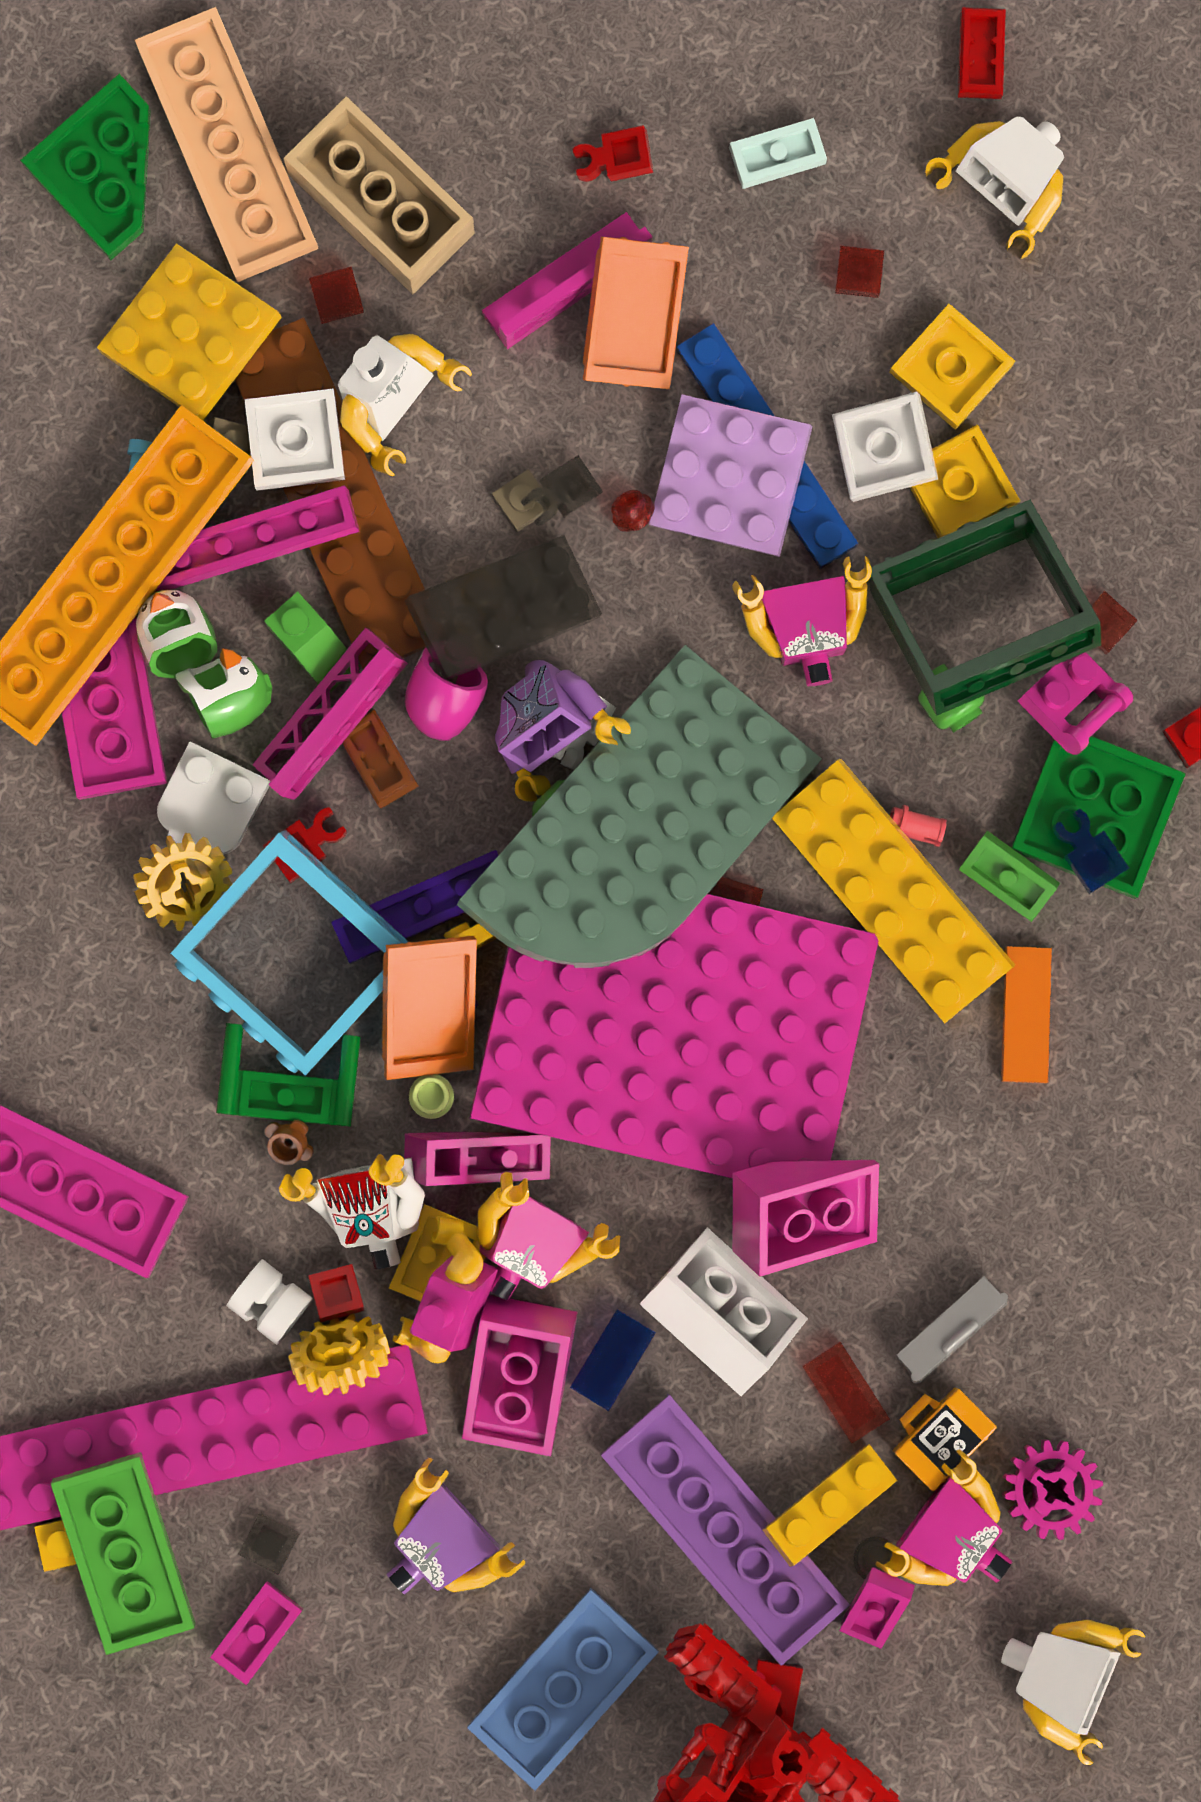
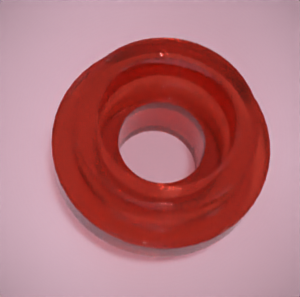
M638 490L624 492L616 498L611 507L613 523L623 532L637 531L644 528L649 523L655 510V505L651 498Z

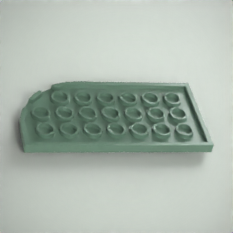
M684 645L622 715L621 718L625 719L631 727L630 734H623L613 726L611 735L618 745L599 741L461 897L457 906L505 945L541 962L548 960L555 963L574 965V968H595L609 966L610 963L626 960L636 955H643L671 936L814 770L822 758L689 647Z

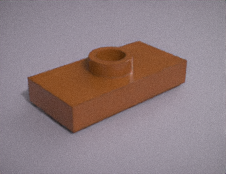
M375 709L367 713L342 744L375 802L382 809L416 789L419 785Z

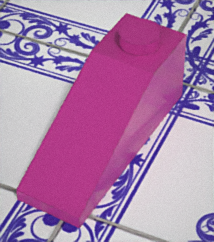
M499 1132L406 1133L404 1159H412L414 1179L418 1184L424 1186L500 1182V1177L504 1172L512 1173L513 1181H523L524 1178H527L528 1181L550 1179L551 1137L535 1133Z

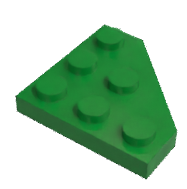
M120 74L20 160L30 174L110 260L115 258L144 232L151 116L149 105Z

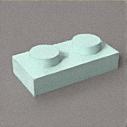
M814 118L734 141L729 145L742 189L822 166L827 161Z

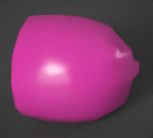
M446 641L428 645L423 650L406 689L405 707L411 721L425 736L439 741H450L452 737L461 733L476 714L487 689V675L481 666L467 656L461 648ZM435 660L445 661L454 666L459 672L456 684L436 674L429 666V663Z

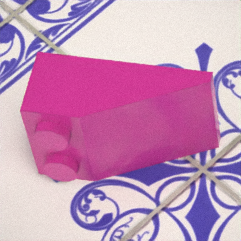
M875 1160L769 1162L734 1172L732 1251L760 1277L877 1242L879 1163Z
M488 1295L479 1323L462 1439L551 1456L578 1312L514 1299L506 1301L501 1297Z

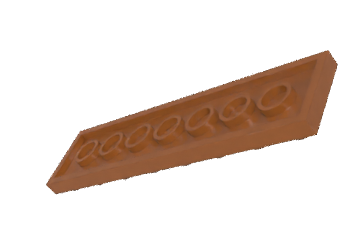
M303 317L271 331L235 378V381L244 401L251 398L334 389L345 480L283 487V490L289 502L344 485L349 490L360 532L311 546L309 549L351 644L365 627L370 629L402 658L421 651L432 643L446 640L445 633L362 448L342 427L340 422L342 401L305 318ZM370 643L358 656L363 670L379 651Z

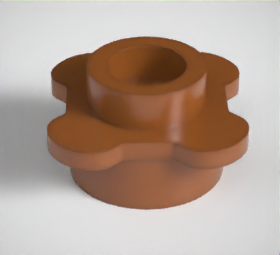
M294 1120L291 1124L283 1125L277 1122L269 1123L265 1128V1135L269 1138L267 1149L271 1158L283 1165H292L299 1160L308 1161L312 1157L314 1149L307 1141V1125L300 1120ZM285 1139H291L293 1144L288 1143Z

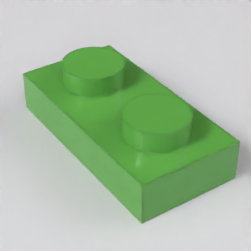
M989 831L985 832L959 868L961 872L1031 922L1060 884V882Z

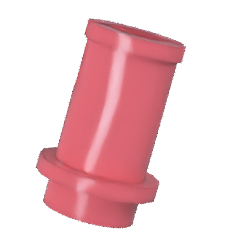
M903 805L902 808L893 807L890 817L908 838L933 844L936 847L940 846L946 830V819L909 811L908 805Z

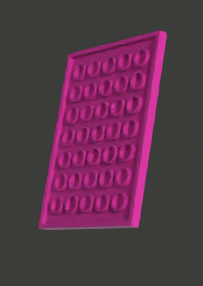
M707 894L674 933L658 946L643 955H636L626 960L610 963L609 966L574 968V965L555 963L548 960L541 962L523 955L508 946L469 1119L732 1179L734 1172L769 1162L831 1161L879 940L874 933Z

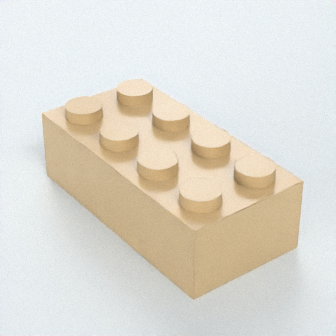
M347 96L284 157L288 175L411 294H414L475 234L473 217Z

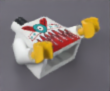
M378 1154L372 1165L341 1170L317 1179V1183L310 1184L313 1179L312 1174L306 1168L297 1169L294 1177L290 1174L284 1176L279 1186L281 1195L285 1199L294 1202L303 1200L318 1212L338 1235L342 1246L351 1248L369 1245L374 1269H383L401 1263L395 1240L417 1231L419 1226L418 1220L425 1197L424 1190L414 1179L411 1158L404 1159L401 1155L394 1154L386 1161L382 1154Z

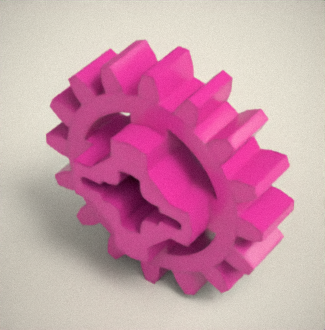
M1048 1439L1041 1440V1451L1038 1452L1030 1445L1024 1446L1027 1458L1023 1461L1012 1457L1010 1461L1017 1468L1015 1474L1005 1473L1003 1475L1005 1480L1013 1484L1011 1490L1002 1493L1004 1499L1015 1501V1505L1008 1511L1011 1517L1023 1515L1024 1518L1020 1527L1025 1531L1031 1529L1034 1524L1037 1525V1537L1045 1539L1049 1529L1053 1530L1058 1540H1064V1528L1067 1527L1075 1534H1080L1081 1528L1078 1523L1080 1519L1083 1518L1090 1522L1095 1520L1092 1513L1088 1511L1090 1505H1102V1500L1093 1495V1489L1102 1487L1103 1481L1091 1479L1090 1474L1097 1468L1096 1463L1088 1462L1082 1464L1081 1461L1084 1458L1085 1451L1077 1448L1070 1455L1068 1454L1069 1444L1063 1440H1060L1056 1450H1053ZM1046 1459L1062 1460L1054 1469L1041 1470L1035 1466ZM1076 1473L1079 1474L1082 1483L1081 1499L1077 1498L1074 1493L1073 1481L1077 1477ZM1039 1476L1045 1481L1049 1480L1053 1483L1060 1479L1058 1488L1062 1491V1495L1068 1499V1502L1053 1496L1045 1500L1044 1498L1048 1492L1043 1487V1484L1037 1480V1477ZM1025 1479L1031 1483L1033 1495L1028 1506L1023 1496ZM1065 1509L1070 1513L1061 1519H1043L1045 1516H1048L1051 1510Z

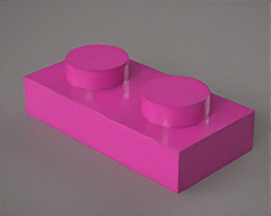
M872 1567L846 1611L839 1631L882 1649L911 1601L915 1585Z
M267 1581L210 1658L247 1685L302 1612L303 1608Z

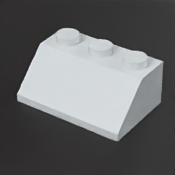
M708 1227L640 1303L645 1310L740 1396L770 1369L808 1320L804 1314L762 1276L759 1277Z

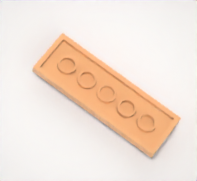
M214 7L136 39L135 43L236 281L240 282L317 250V242L217 8Z

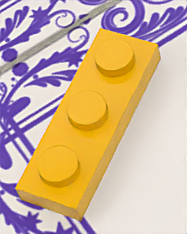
M868 1444L768 1524L762 1531L790 1567L795 1566L898 1480L871 1445Z

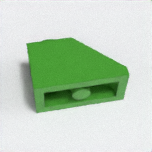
M298 591L264 620L268 630L317 685L347 650L332 629ZM349 667L343 675L351 674V668ZM336 682L331 688L330 693L342 682Z

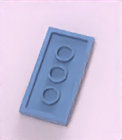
M590 1588L467 1725V1728L536 1791L658 1654L659 1650Z

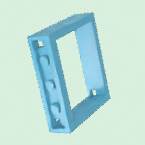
M283 830L275 836L170 954L178 960L175 966L186 978L193 982L199 979L211 990L208 996L219 1008L225 1012H229L232 1009L245 1021L242 1027L251 1037L260 1043L266 1040L279 1051L276 1054V1058L284 1067L293 1073L300 1070L306 1076L383 991V971L314 1047L306 1053L203 960L194 949L277 857L282 859L384 953L386 952V945L407 943L409 941L289 832Z

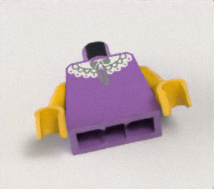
M427 1458L416 1472L413 1481L400 1496L393 1522L394 1531L398 1536L394 1544L405 1557L387 1573L391 1582L403 1594L412 1589L423 1577L436 1591L445 1587L451 1592H460L485 1587L501 1577H510L525 1565V1560L516 1564L511 1562L507 1556V1552L515 1547L514 1543H507L499 1550L500 1545L443 1483L448 1477L449 1472L445 1470L441 1476L432 1475L429 1472L428 1466L433 1459Z

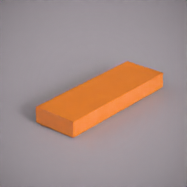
M1005 947V953L1014 962L1015 966L1004 974L1001 1082L1048 1083L1052 948Z

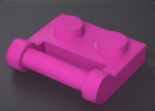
M1085 652L1052 667L1018 702L1064 750L1072 755H1077L1088 746L1089 738L1116 712L1124 711L1132 704L1133 694L1126 685L1116 683ZM1094 691L1102 701L1077 725H1070L1064 718Z

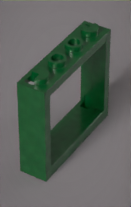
M1031 499L1009 509L1006 506L997 514L978 522L966 523L955 532L936 540H926L915 549L896 557H887L884 562L871 567L872 574L869 579L871 594L936 716L1101 646L1100 620ZM1026 539L1070 618L934 675L892 596Z

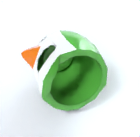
M162 590L153 593L142 605L136 619L137 639L142 656L151 672L158 677L175 679L176 674L210 663L217 653L214 628L205 610L193 597L178 590Z
M222 648L219 659L201 667L186 669L176 674V681L184 693L189 695L211 738L232 734L249 725L271 703L272 685L269 674L264 673L251 658L240 656L233 650Z

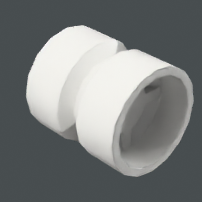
M262 1259L241 1283L226 1306L245 1321L255 1319L257 1321V1330L278 1345L307 1309L313 1298L294 1283L283 1284V1274Z

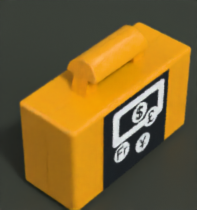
M954 1387L940 1402L924 1394L899 1419L908 1435L892 1451L934 1492L942 1483H946V1479L949 1477L943 1471L942 1465L945 1463L950 1469L956 1468L961 1462V1457L956 1451L960 1449L969 1457L984 1441L988 1440V1437L997 1427L960 1389ZM929 1404L933 1409L913 1427L910 1422Z

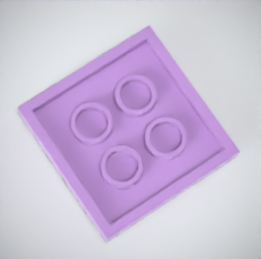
M681 395L649 525L780 557L812 426L806 423Z

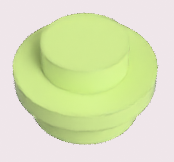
M438 1074L425 1075L416 1079L409 1091V1102L412 1109L421 1117L436 1119L444 1116L451 1109L454 1102V1091L449 1081Z

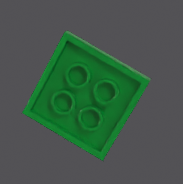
M1093 736L1089 738L1088 746L1077 755L1068 753L1053 738L1011 848L1022 855L1136 899L1142 889L1186 773Z

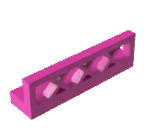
M625 212L484 308L482 315L504 346L509 349L592 292L596 253L600 248L601 236L612 238L626 237L629 240L652 242L653 237L644 226L639 230L628 213Z
M365 627L252 765L271 781L268 785L280 796L295 800L406 667L408 662L370 629ZM370 643L379 651L364 670L359 673L358 656ZM350 667L351 674L343 675L346 672V670ZM351 681L349 688L335 705L331 707V688L336 682ZM322 701V708L315 709L317 705ZM323 715L321 722L306 740L302 742L301 725L308 716ZM294 735V743H287ZM294 749L295 753L278 773L269 766V763L279 751Z

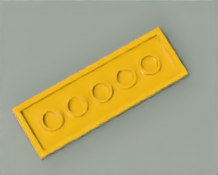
M838 759L772 818L866 931L876 935L879 940L878 945L944 1023L1015 966L1009 956L842 759Z

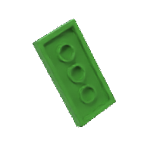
M141 1452L53 1478L51 1487L106 1655L194 1629L196 1622Z

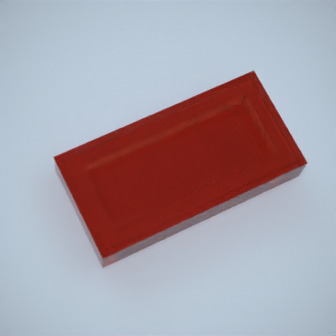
M840 1341L802 1365L851 1444L890 1420Z

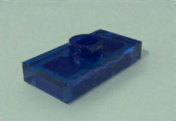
M616 1309L570 1388L609 1411L656 1332Z

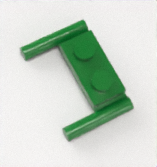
M226 1023L216 1113L286 1121L300 1120L306 1123L351 1127L360 1036L343 1035L338 1080L239 1070L244 1028L241 1024Z

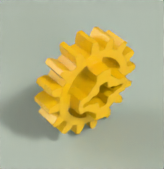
M190 833L184 834L182 843H176L171 835L166 836L167 847L163 849L152 844L150 848L154 856L151 859L140 857L138 862L144 872L133 875L135 884L139 887L134 892L139 904H143L142 908L148 918L156 915L158 924L162 928L170 920H173L177 931L183 930L186 921H191L193 926H195L200 921V917L204 916L221 898L222 892H226L232 885L228 876L233 872L228 861H223L225 856L218 846L211 849L208 839L204 836L197 844H194ZM181 872L184 873L187 882L185 883L187 890L185 893L180 883L182 881Z
M351 1314L344 1321H339L336 1318L330 1320V1323L326 1325L317 1321L314 1323L315 1329L312 1332L301 1331L299 1334L302 1342L291 1343L292 1354L288 1355L292 1372L298 1385L306 1384L308 1392H313L322 1387L323 1394L329 1395L334 1388H340L342 1394H345L349 1390V1385L352 1384L362 1388L365 1386L364 1380L367 1376L378 1378L380 1376L378 1367L387 1366L389 1363L387 1354H390L386 1334L383 1333L380 1323L372 1325L371 1317L368 1316L357 1322L355 1314Z

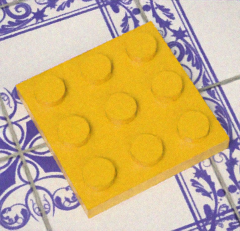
M176 243L97 346V349L108 359L179 407L182 405L203 421L282 317L276 309Z

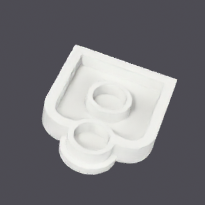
M189 742L158 803L157 816L162 826L169 831L168 836L171 835L176 843H182L185 833H190L194 844H197L204 836L208 839L211 849L218 846L223 854H227L240 845L271 781L195 743Z

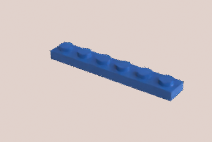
M714 323L677 346L676 351L709 401L774 416ZM804 461L789 523L819 569H822L857 547L858 542Z

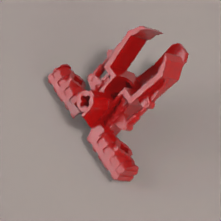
M706 1623L678 1629L673 1637L675 1640L669 1643L666 1648L667 1654L664 1655V1658L676 1665V1669L685 1676L684 1682L692 1692L704 1700L714 1702L720 1708L726 1709L728 1716L721 1727L713 1723L700 1724L695 1727L694 1736L681 1752L682 1757L668 1775H663L659 1778L657 1783L659 1791L652 1802H805L799 1791L806 1781L810 1784V1788L819 1795V1802H900L897 1793L891 1788L887 1790L882 1786V1780L857 1758L852 1759L842 1744L838 1742L836 1745L830 1739L831 1735L824 1728H821L811 1738L804 1731L798 1734L775 1714L782 1691L774 1684L771 1687L764 1681L765 1676L758 1670L754 1672L748 1666L749 1662L724 1639L718 1640L712 1634L713 1630ZM704 1751L691 1777L680 1778L679 1775L688 1763H692Z

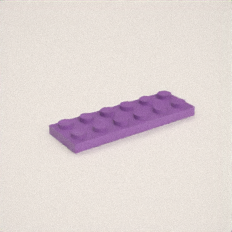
M670 1394L601 1453L603 1459L781 1666L850 1606L848 1601L808 1555L795 1566L790 1567L762 1531V1529L776 1519L774 1515Z

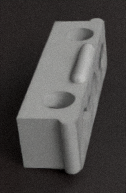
M985 1276L982 1277L896 1355L897 1359L911 1373V1381L915 1384L921 1383L1007 1305L1008 1295L1006 1293L1000 1294Z

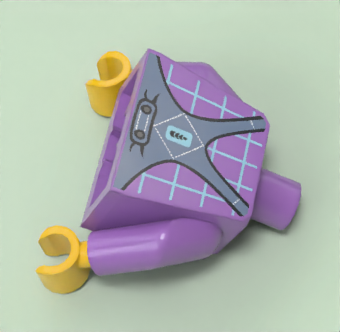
M535 660L528 663L525 667V677L508 689L502 696L500 723L495 734L498 752L502 754L511 774L516 773L518 776L515 783V794L523 801H536V794L543 795L551 787L549 780L545 776L532 775L531 771L591 729V720L594 719L597 722L595 734L604 743L618 745L611 735L613 726L623 734H630L631 727L625 719L609 716L604 711L607 705L587 681L570 670L561 671L544 660Z

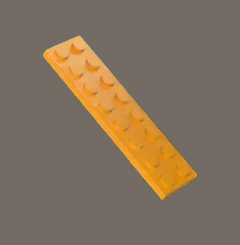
M182 405L178 408L1 639L0 720L37 746L138 614L145 601L154 593L252 465L254 460L250 455Z

